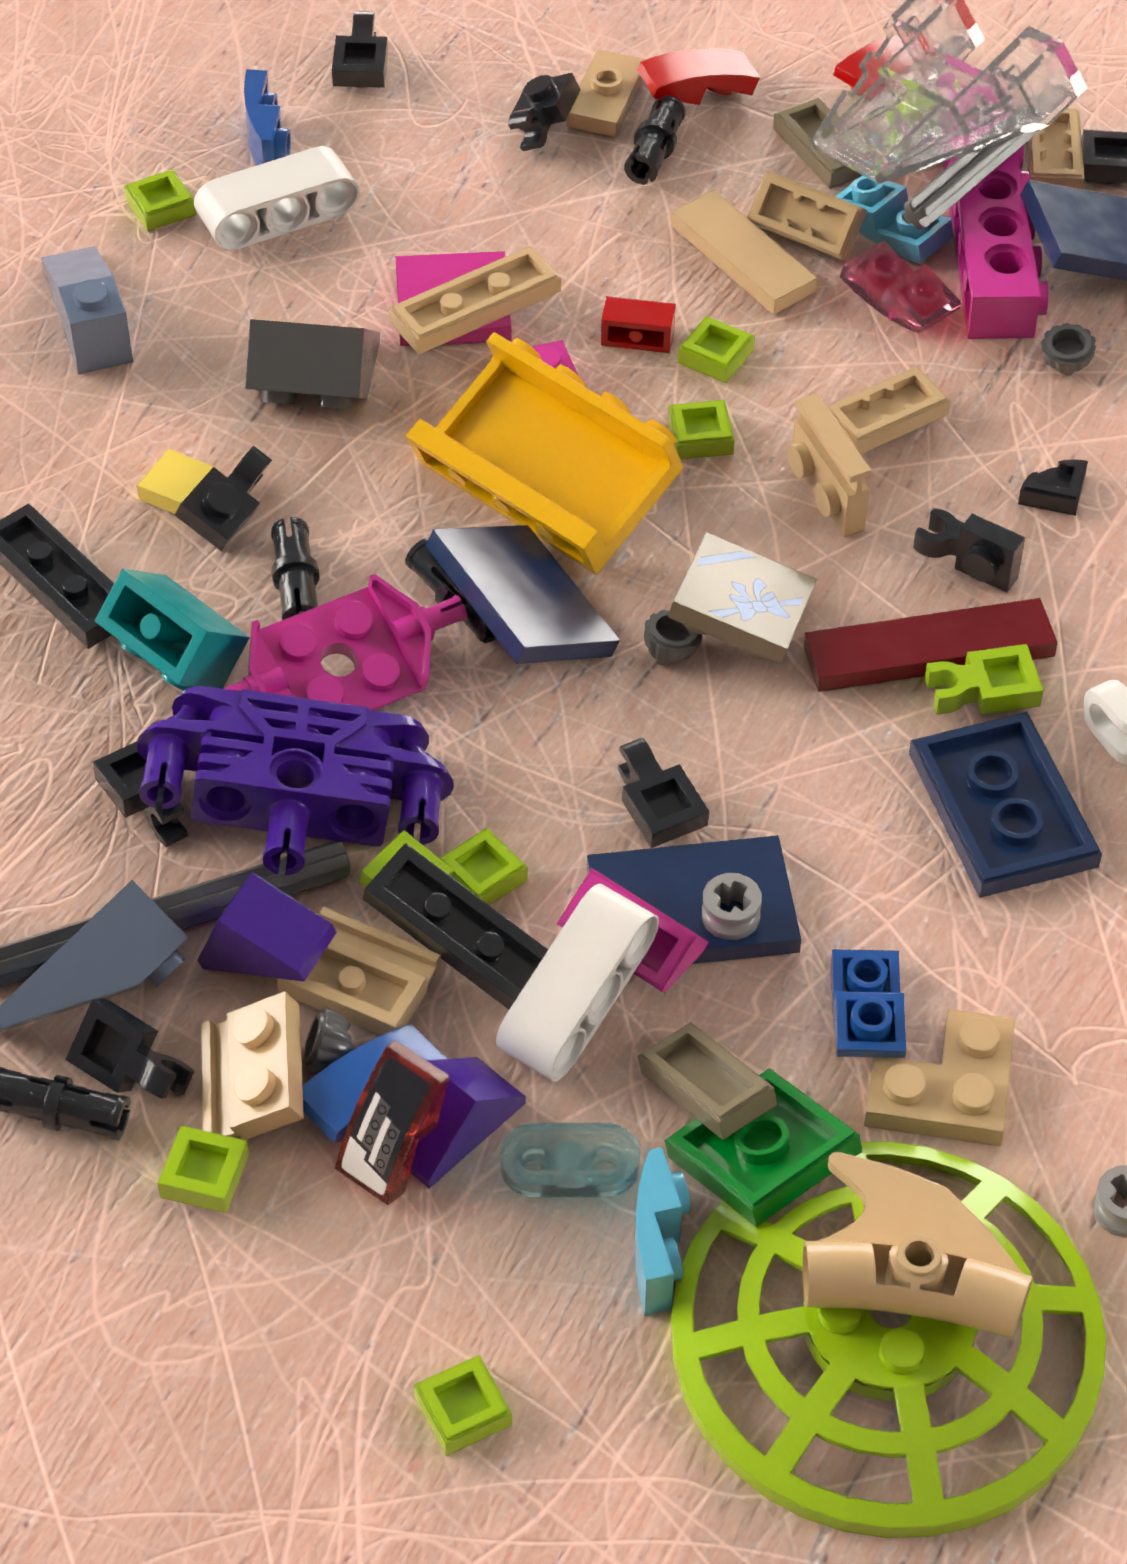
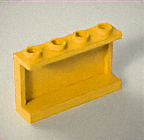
M494 332L486 341L492 353L491 361L439 424L433 427L419 418L405 436L422 465L513 523L528 525L540 540L595 575H598L683 469L674 445L676 438L661 423L653 419H648L644 423L631 415L628 407L613 394L603 392L599 396L586 388L584 381L568 367L558 365L555 369L542 361L538 352L525 341L515 338L510 342Z

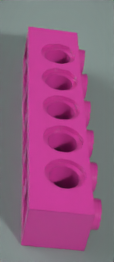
M942 80L940 99L944 102L940 147L943 169H946L1018 108L1017 102H1009L1006 80ZM1024 145L949 208L968 339L1034 338L1038 315L1047 314L1049 300L1048 284L1046 281H1038L1042 270L1041 244H1032L1036 230L1020 196L1026 183L1030 180L1028 171H1020L1024 160Z

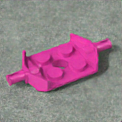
M373 574L369 578L368 587L261 629L259 621H253L250 636L248 675L243 677V681L223 689L242 691L244 689L368 707V710H376L426 690L430 676L431 641L434 640L435 631L466 620V608L464 604H461L462 600L458 595L428 608L424 606L419 607L417 602L378 575ZM330 654H343L352 660L355 669L346 676H333L324 670L321 661Z

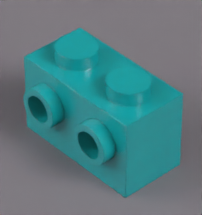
M125 568L121 569L95 619L97 624L120 640L119 644L123 649L149 662L162 672L161 677L165 681L183 691L195 686L223 689L250 639L248 635L167 575Z

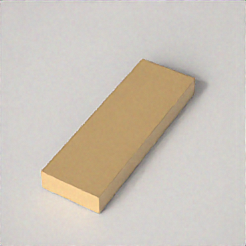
M715 190L671 211V226L773 315L816 293L817 277Z
M529 246L389 307V321L420 355L561 292V276L532 246Z

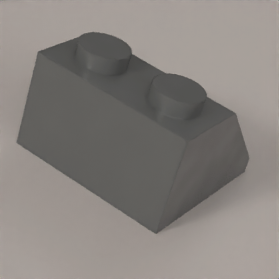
M250 319L245 389L261 390V402L295 404L296 393L318 395L317 406L351 409L352 398L368 399L380 344V332L365 328Z

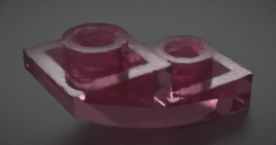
M885 240L846 262L839 276L858 296L879 313L902 327L919 334L959 310L962 305L957 296L927 265L913 271Z

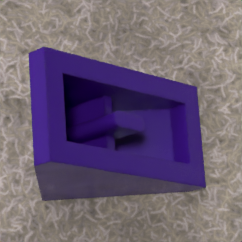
M251 872L218 919L197 961L202 969L304 982L337 932L332 923Z
M478 1057L426 1060L418 1074L430 1083V1089L410 1125L395 1161L429 1189L526 1104V1096Z

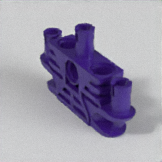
M195 686L184 690L174 699L172 704L174 716L151 724L139 735L136 742L138 753L146 760L143 781L139 789L140 798L145 804L155 808L158 789L164 788L162 809L176 806L182 796L181 786L184 770L196 771L191 819L195 822L266 831L267 839L262 857L263 865L275 874L279 872L282 853L287 854L285 875L296 874L303 869L305 865L306 837L374 847L381 846L384 841L390 810V799L402 800L398 834L405 830L414 838L415 823L421 825L419 842L422 845L431 843L439 835L440 801L450 796L454 789L453 779L446 767L437 759L431 757L429 753L425 752L429 745V735L419 721L406 715L368 710V707L244 689L242 691Z

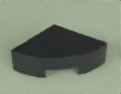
M1076 459L1058 461V467L1050 468L1040 473H1037V471L1031 473L1022 484L1018 504L1076 516L1088 461Z

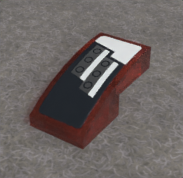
M394 1040L388 1044L375 1065L356 1104L334 1169L386 1205H389L403 1195L408 1183L418 1142L436 1129L450 1076L398 1041Z

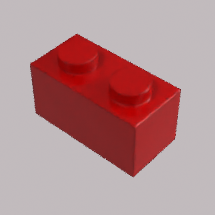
M606 296L601 318V346L670 353L675 331L676 304Z

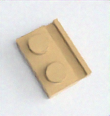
M818 393L796 399V407L802 416L795 418L793 444L788 447V459L792 471L799 479H805L814 493L819 511L824 517H830L843 537L864 531L869 488L863 479L871 477L872 470Z
M323 907L319 916L332 923L337 932L304 982L276 978L278 993L285 991L293 999L321 1011L324 1007L341 1014L349 1023L380 1036L406 1026L427 994V986L433 976L437 977L441 972V955Z
M284 991L227 1013V1020L218 1024H214L210 1020L201 1023L204 1131L230 1137L240 1136L243 1140H247L304 1119L299 1004Z

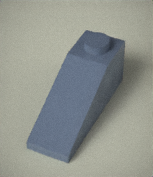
M92 246L41 257L46 278L78 374L132 363L133 356L126 310L114 276L96 247Z
M131 880L0 1005V1032L90 1004L92 1000L110 998L135 990L147 978L156 987L159 986L185 960L177 949L189 937Z

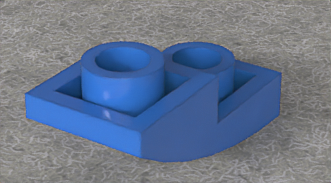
M246 69L244 100L251 155L257 166L289 156L291 132L289 128H282L277 93L269 92L267 70Z
M832 949L830 963L831 992L837 1057L905 1058L904 993H901L899 951Z
M412 1024L392 1030L352 1050L302 1086L303 1112L333 1143L350 1138L364 1101L387 1058L395 1059L417 1075L426 1060L447 1059Z

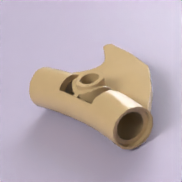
M841 1152L830 1154L828 1169L860 1197L864 1204V1211L855 1222L829 1237L818 1241H804L802 1266L806 1307L865 1309L908 1314L955 1323L1013 1340L1025 1308L1033 1276L1022 1273L991 1231L947 1187L888 1164Z

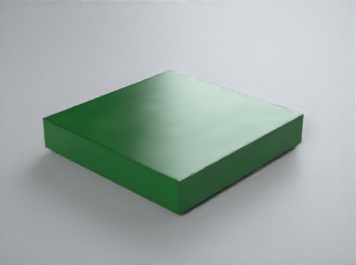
M770 1068L759 1076L774 1087L777 1101L775 1107L724 1140L713 1133L697 1118L664 1140L668 1158L755 1227L832 1174L828 1169L830 1154L841 1152L857 1156L863 1152L860 1134Z

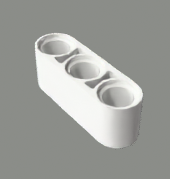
M321 146L215 178L205 183L198 190L194 206L215 242L223 249L235 250L340 217L355 206L359 199L360 190L358 184L336 152L331 148Z
M603 884L594 885L581 899L504 1017L496 1036L497 1048L551 1081L557 1082L561 1080L576 1063L649 950L658 931L659 917Z

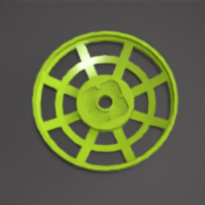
M890 1141L861 1142L863 1152L856 1156L872 1161H889L925 1166L963 1178L976 1185L961 1202L991 1231L1024 1274L1031 1275V1272L1017 1249L996 1226L986 1220L1003 1201L1026 1217L1055 1248L1069 1270L1075 1286L1038 1285L1032 1279L1021 1317L1020 1346L1009 1373L974 1347L978 1329L955 1323L908 1315L910 1320L905 1325L898 1328H887L878 1324L872 1318L871 1310L807 1308L805 1300L801 1307L760 1314L759 1304L762 1285L769 1266L775 1257L803 1272V1244L806 1240L795 1235L799 1229L816 1218L840 1208L851 1206L855 1221L863 1213L864 1204L862 1200L846 1184L844 1188L834 1189L806 1200L783 1215L775 1224L764 1221L757 1227L722 1201L710 1213L691 1241L682 1263L683 1279L676 1281L671 1312L673 1364L683 1399L703 1437L725 1464L762 1496L802 1518L843 1532L883 1538L932 1537L972 1528L1013 1510L1044 1488L1072 1457L1091 1423L1104 1379L1106 1334L1101 1303L1088 1268L1066 1232L1037 1201L1006 1178L969 1159L926 1146ZM720 1232L756 1247L750 1255L740 1283L737 1304L738 1320L695 1332L693 1309L698 1277L710 1246ZM1042 1313L1083 1315L1086 1332L1084 1367L1074 1400L1064 1418H1061L1028 1389L1033 1380L1042 1351L1044 1325ZM804 1336L812 1357L824 1371L806 1397L797 1392L780 1372L768 1351L767 1343ZM743 1349L747 1364L761 1389L777 1408L790 1418L766 1455L748 1442L722 1411L705 1379L700 1361ZM959 1373L990 1396L986 1402L967 1415L945 1425L932 1428L926 1396L947 1386ZM849 1390L870 1399L896 1402L901 1431L890 1432L864 1428L840 1420L831 1414ZM1009 1413H1012L1045 1442L1033 1457L1005 1477L970 1493L944 1498L937 1454L951 1451L978 1439L1001 1423ZM816 1436L829 1444L859 1454L885 1458H906L913 1502L885 1503L848 1497L812 1485L792 1474V1471Z

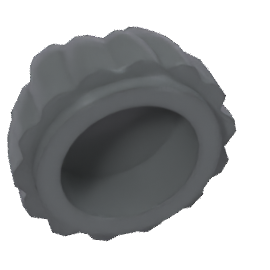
M1065 323L1060 326H1053L1051 330L1045 332V338L1041 341L1043 358L1051 368L1072 376L1074 372L1082 370L1092 361L1096 350L1095 337L1090 335L1089 329H1084L1081 325Z
M669 610L653 613L650 615V619L645 622L644 642L650 655L656 659L659 665L674 664L676 661L691 657L698 649L703 637L701 634L690 631L684 624L667 617Z
M326 1007L322 1011L317 1012L307 1035L303 1062L306 1064L307 1071L321 1072L354 1049L351 1044L352 1038L347 1032L351 1024L341 1014Z

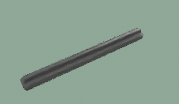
M334 841L305 850V865L296 874L285 875L286 856L280 858L278 874L269 871L263 864L151 899L183 930L220 918L251 872L290 896L347 878L350 875V861L342 843ZM91 918L1 945L0 987L28 979Z

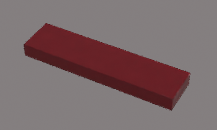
M1041 598L805 632L803 647L817 690L821 692L925 676L927 663L945 661L957 665H965L967 652L1027 644L1033 660L1055 657L1058 642Z

